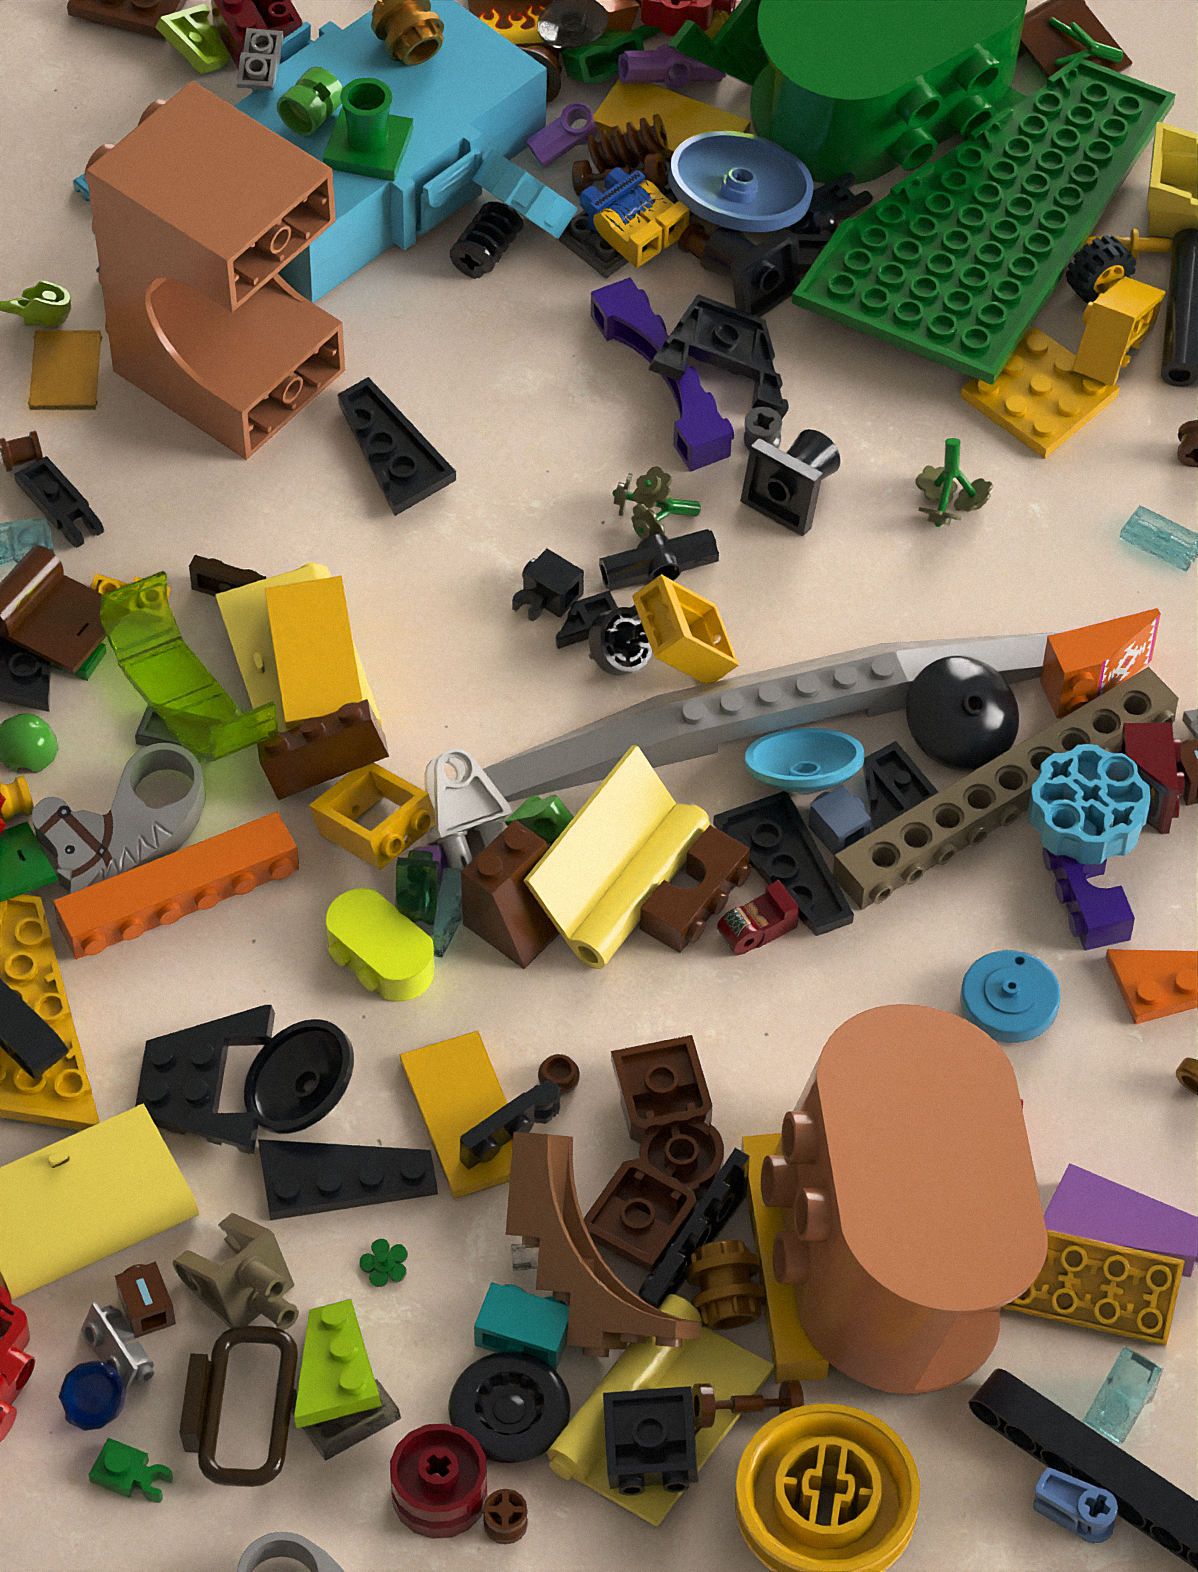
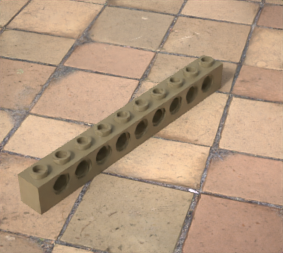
M1150 667L1145 668L835 854L833 866L835 880L861 910L873 903H882L897 888L906 883H915L923 876L925 871L937 864L944 865L948 863L958 851L968 845L975 846L987 837L988 833L1001 825L1006 827L1012 824L1021 813L1028 810L1031 788L1040 771L1038 770H1040L1041 764L1053 753H1065L1073 750L1077 745L1083 744L1098 745L1105 751L1114 754L1118 753L1124 723L1173 724L1176 718L1175 714L1179 698ZM911 845H915V846H919V848H913V847H910V846H911ZM877 865H886L888 867H880Z

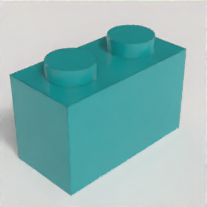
M491 1282L474 1325L475 1346L496 1353L513 1351L530 1354L540 1358L557 1370L567 1343L569 1306L561 1300H556L555 1297L541 1298L526 1293L525 1290L516 1285L505 1284L502 1286Z

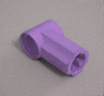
M580 102L571 103L563 109L558 119L525 141L535 158L545 168L575 146L588 144L589 134L592 133L593 137H596L597 125L590 108L586 104ZM576 120H587V123L582 128H571Z

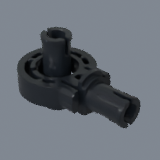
M635 605L630 608L619 607L604 611L595 618L589 631L591 653L589 657L594 659L602 670L612 675H625L637 672L648 664L653 652ZM629 662L630 665L625 667L618 663L624 664Z

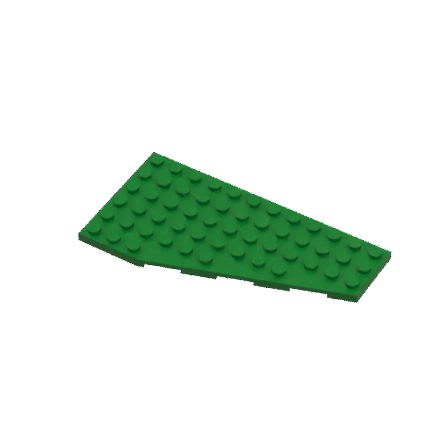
M1077 57L1047 79V84L1013 108L1007 106L970 132L967 140L934 163L927 162L890 188V194L856 218L844 220L792 293V304L993 385L1068 270L1069 262L1075 259L1073 256L1080 251L1155 135L1156 123H1162L1173 107L1176 94Z

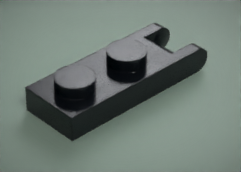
M846 173L813 190L811 203L806 214L798 222L786 228L795 234H812L809 221L815 212L824 209L829 210L840 220L869 205L873 200V196L869 191H863L854 195L849 188L855 184L856 177L852 173Z

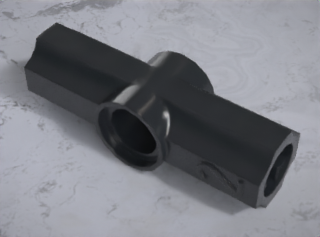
M709 529L668 539L667 536L662 534H656L642 540L636 549L599 558V567L606 589L613 591L645 581L652 582L661 574L674 581L682 571L718 562L719 552L714 534Z

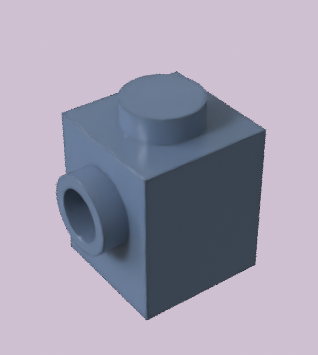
M843 785L832 792L820 794L810 804L808 827L833 855L870 834L871 817L867 814L863 802L857 796L852 797Z

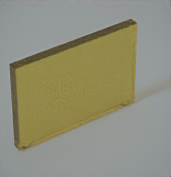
M35 330L33 336L34 349L30 397L28 400L30 410H96L98 404L97 389L100 347L103 338L101 330Z

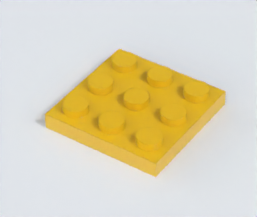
M1034 327L1024 336L993 385L973 378L961 388V398L1045 459L1116 399L1120 387L1116 384L1111 386L1073 371L1072 367L1076 355L1037 327Z

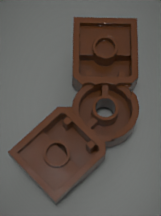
M692 1035L611 1051V1062L621 1094L620 1103L630 1139L641 1144L639 1158L624 1161L584 1217V1222L593 1242L650 1273H653L671 1243L676 1241L696 1210V1201L704 1197L722 1169L724 1162L723 1140L718 1130L711 1125L713 1105ZM677 1155H685L690 1159L680 1161L674 1159L673 1157Z

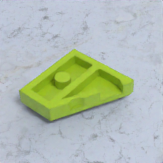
M206 4L160 17L155 28L166 38L170 45L174 46L189 61L194 69L198 70L201 74H205L226 66L230 55L226 46L220 40L221 35L217 26H210L207 17L210 10Z

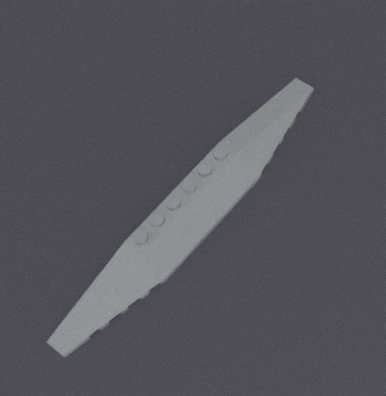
M1062 632L880 643L660 694L482 770L505 800L511 802L604 780L632 745H637L651 767L656 768L718 753V744L860 710H865L867 717L906 709L907 694L915 677L932 662L949 656H967L978 659L999 672L1008 684L1041 677L1047 636Z

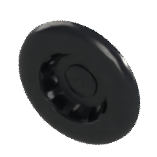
M506 1351L484 1356L472 1363L461 1373L452 1388L448 1411L451 1425L464 1429L478 1440L487 1460L501 1463H518L531 1460L548 1451L568 1425L571 1403L569 1392L563 1379L548 1363L530 1354ZM510 1383H511V1384H518V1385H520V1386H519V1387L510 1386L509 1384H510ZM502 1385V1387L496 1390L493 1389L495 1386ZM529 1389L534 1392L533 1396L527 1392ZM483 1395L487 1397L485 1402L481 1400ZM543 1405L540 1409L536 1410V1406ZM476 1413H482L484 1417L477 1415Z

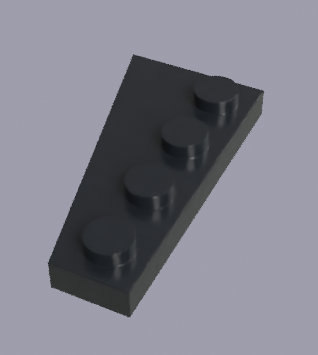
M369 377L338 394V404L394 516L456 481V470Z

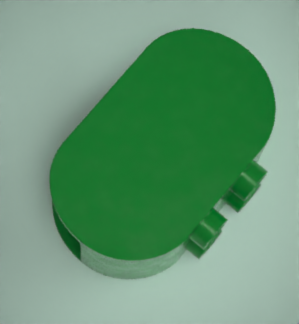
M761 0L757 16V31L760 45L769 64L757 76L751 92L750 114L757 136L773 141L797 156L805 164L812 176V180L815 182L827 184L846 173H852L856 177L855 184L875 180L899 166L904 171H913L921 167L932 157L939 143L957 133L962 138L968 139L970 132L995 115L994 106L1001 101L1009 88L1012 87L1027 0Z

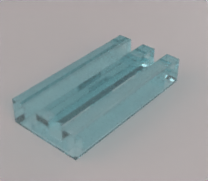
M1139 505L1121 529V539L1185 572L1189 569L1191 561L1194 562L1198 556L1197 533ZM1140 520V521H1142V522H1144V523H1146V524H1148V525H1150V526L1156 528L1157 531L1154 530V529H1152V528H1150V527H1148V526H1146V525H1144V524H1142V523H1140V522H1138V521ZM1171 537H1173V538H1175V539H1177V540H1179V541H1181V542H1183V543H1185V544H1187V545H1189V546H1191V547L1189 548V547L1183 545L1182 543H1180V542H1178V541L1172 539Z

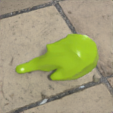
M40 280L35 286L23 291L22 297L26 299L15 298L9 301H0V311L23 317L26 326L33 324L47 327L58 326L65 322L71 311L70 295L67 290L57 284Z

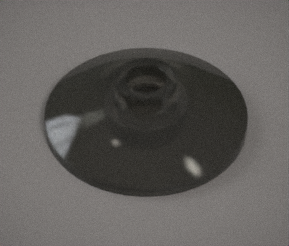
M557 0L542 11L537 21V29L541 39L550 46L561 49L579 48L592 43L603 34L607 27L608 17L603 5L596 0Z

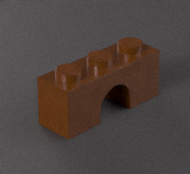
M709 825L687 852L686 874L697 880L700 884L694 888L682 889L663 880L641 907L640 930L678 953H681L689 942L695 943L701 937L706 921L711 915H718L723 910L728 901L729 893L735 886L741 887L751 873V866H749L750 848Z

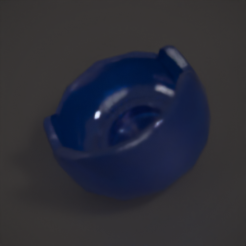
M97 1360L79 1363L65 1375L58 1397L65 1412V1420L69 1424L87 1431L104 1428L118 1418L125 1406L126 1389L117 1370L108 1363Z

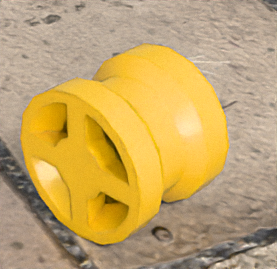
M25 776L16 777L13 783L6 785L0 782V793L6 799L0 810L3 821L12 820L14 815L19 813L25 815L32 814L34 805Z

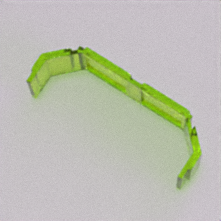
M165 571L101 595V623L110 646L115 652L119 667L146 703L161 717L167 729L180 745L189 750L199 763L203 761L204 763L216 761L278 734L276 704L273 701L243 713L184 642L167 600V574Z

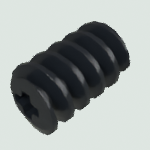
M500 202L485 203L479 210V213L473 218L472 223H469L464 233L461 234L451 248L450 258L452 263L460 272L473 279L480 278L483 272H491L495 267V263L501 259L502 253L506 252L509 248V243H512L517 237V233H520L523 229L524 224L521 216L506 204Z

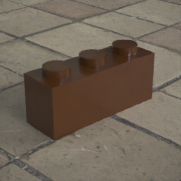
M368 699L358 703H347L340 707L338 711L320 718H310L298 727L285 732L272 733L263 741L257 742L260 765L278 800L389 757L385 734Z

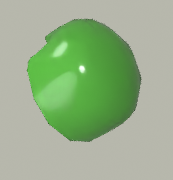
M23 713L8 718L0 724V761L14 772L18 768L25 767L37 773L54 761L59 749L57 738L51 727L40 717L34 714Z

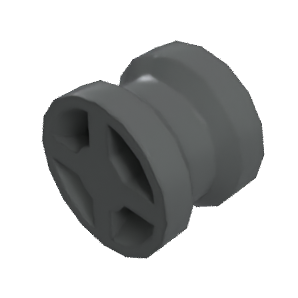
M757 407L750 410L744 422V444L750 451L751 445L759 438L779 448L781 443L780 432L782 429V419L779 413L768 407Z

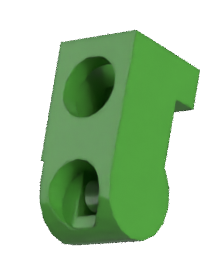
M538 795L530 796L505 821V824L509 826L514 820H517L548 844L559 837L574 816L557 795H551L543 800Z

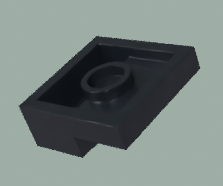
M691 1386L603 1393L607 1474L610 1489L618 1488L620 1494L633 1496L642 1494L645 1491V1486L663 1485V1490L667 1492H682L689 1488V1483L698 1482Z

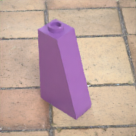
M1069 1163L1043 1215L1046 1229L1185 1260L1182 1276L1191 1277L1198 1263V1217Z

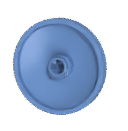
M735 131L707 132L685 140L674 151L668 172L669 184L674 195L691 212L716 225L747 232L775 231L795 224L808 211L814 189L809 170L797 156L773 141Z

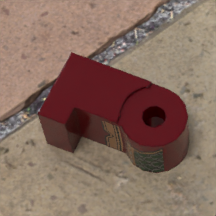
M777 880L765 887V894L744 906L735 907L724 914L717 924V930L733 952L737 955H742L798 927L799 906L782 883Z

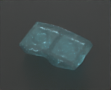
M47 518L24 519L0 524V565L12 560L18 564L34 545L44 546L54 553L50 523Z

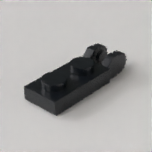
M47 456L14 474L15 482L52 524L58 530H62L65 538L74 548L84 544L83 535L73 523L74 520L81 517L85 527L94 536L104 532V526L89 507V502Z
M550 1080L540 1082V1085L534 1086L526 1093L523 1092L460 1136V1161L468 1170L480 1162L487 1163L498 1154L503 1145L513 1139L514 1132L529 1133L534 1123L546 1124L551 1121L552 1117H556L560 1110L561 1087H559V1084Z

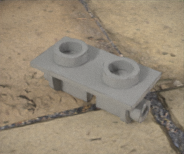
M96 1302L92 1303L81 1328L84 1340L89 1347L93 1348L102 1362L107 1377L114 1381L122 1396L126 1395L133 1380L138 1379L139 1382L143 1383L153 1377L154 1371L152 1368L154 1363L139 1341L129 1345L124 1344V1342L133 1340L135 1334L119 1309H113L111 1305L100 1309Z

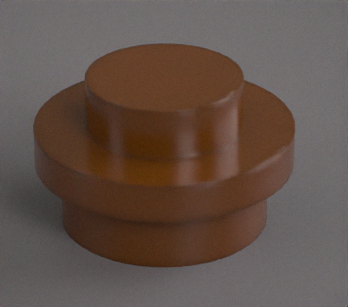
M563 1054L549 1056L542 1062L538 1070L539 1084L540 1082H545V1080L555 1081L561 1087V1095L575 1089L580 1078L577 1064L570 1057Z

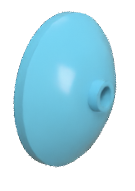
M823 728L788 729L768 734L754 741L746 749L744 756L745 767L753 777L765 785L789 793L808 795L825 791L850 779L863 766L864 748L857 739L839 731Z

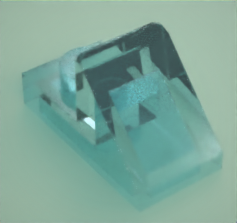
M1125 1345L1083 1422L1119 1444L1124 1443L1144 1405L1152 1402L1164 1368Z

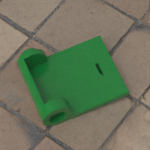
M28 822L3 830L2 834H0V902L58 881L53 867Z

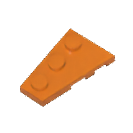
M1107 949L1105 958L1135 1025L1198 1008V951Z

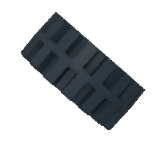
M1105 235L1102 236L1101 240L1098 237L1093 239L1090 245L1085 244L1082 247L1083 250L1073 256L1075 260L1069 262L1067 267L1070 270L1066 271L1065 276L1067 277V283L1086 303L1094 302L1100 293L1104 294L1111 284L1115 285L1124 276L1131 278L1130 275L1134 274L1136 270L1134 268L1136 260L1114 236L1109 237Z

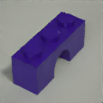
M1044 847L1042 855L1045 867L1048 871L1053 870L1058 900L1061 904L1066 903L1069 910L1068 922L1071 933L1074 937L1079 936L1084 951L1131 940L1135 917L1122 885L1112 888H1098L1087 881L1088 878L1104 875L1107 859L1101 864H1080L1074 858L1065 855H1054Z

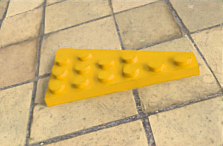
M21 894L0 902V978L58 1034L69 1053L37 1079H33L0 1047V1117L83 1131L100 1123L41 897Z

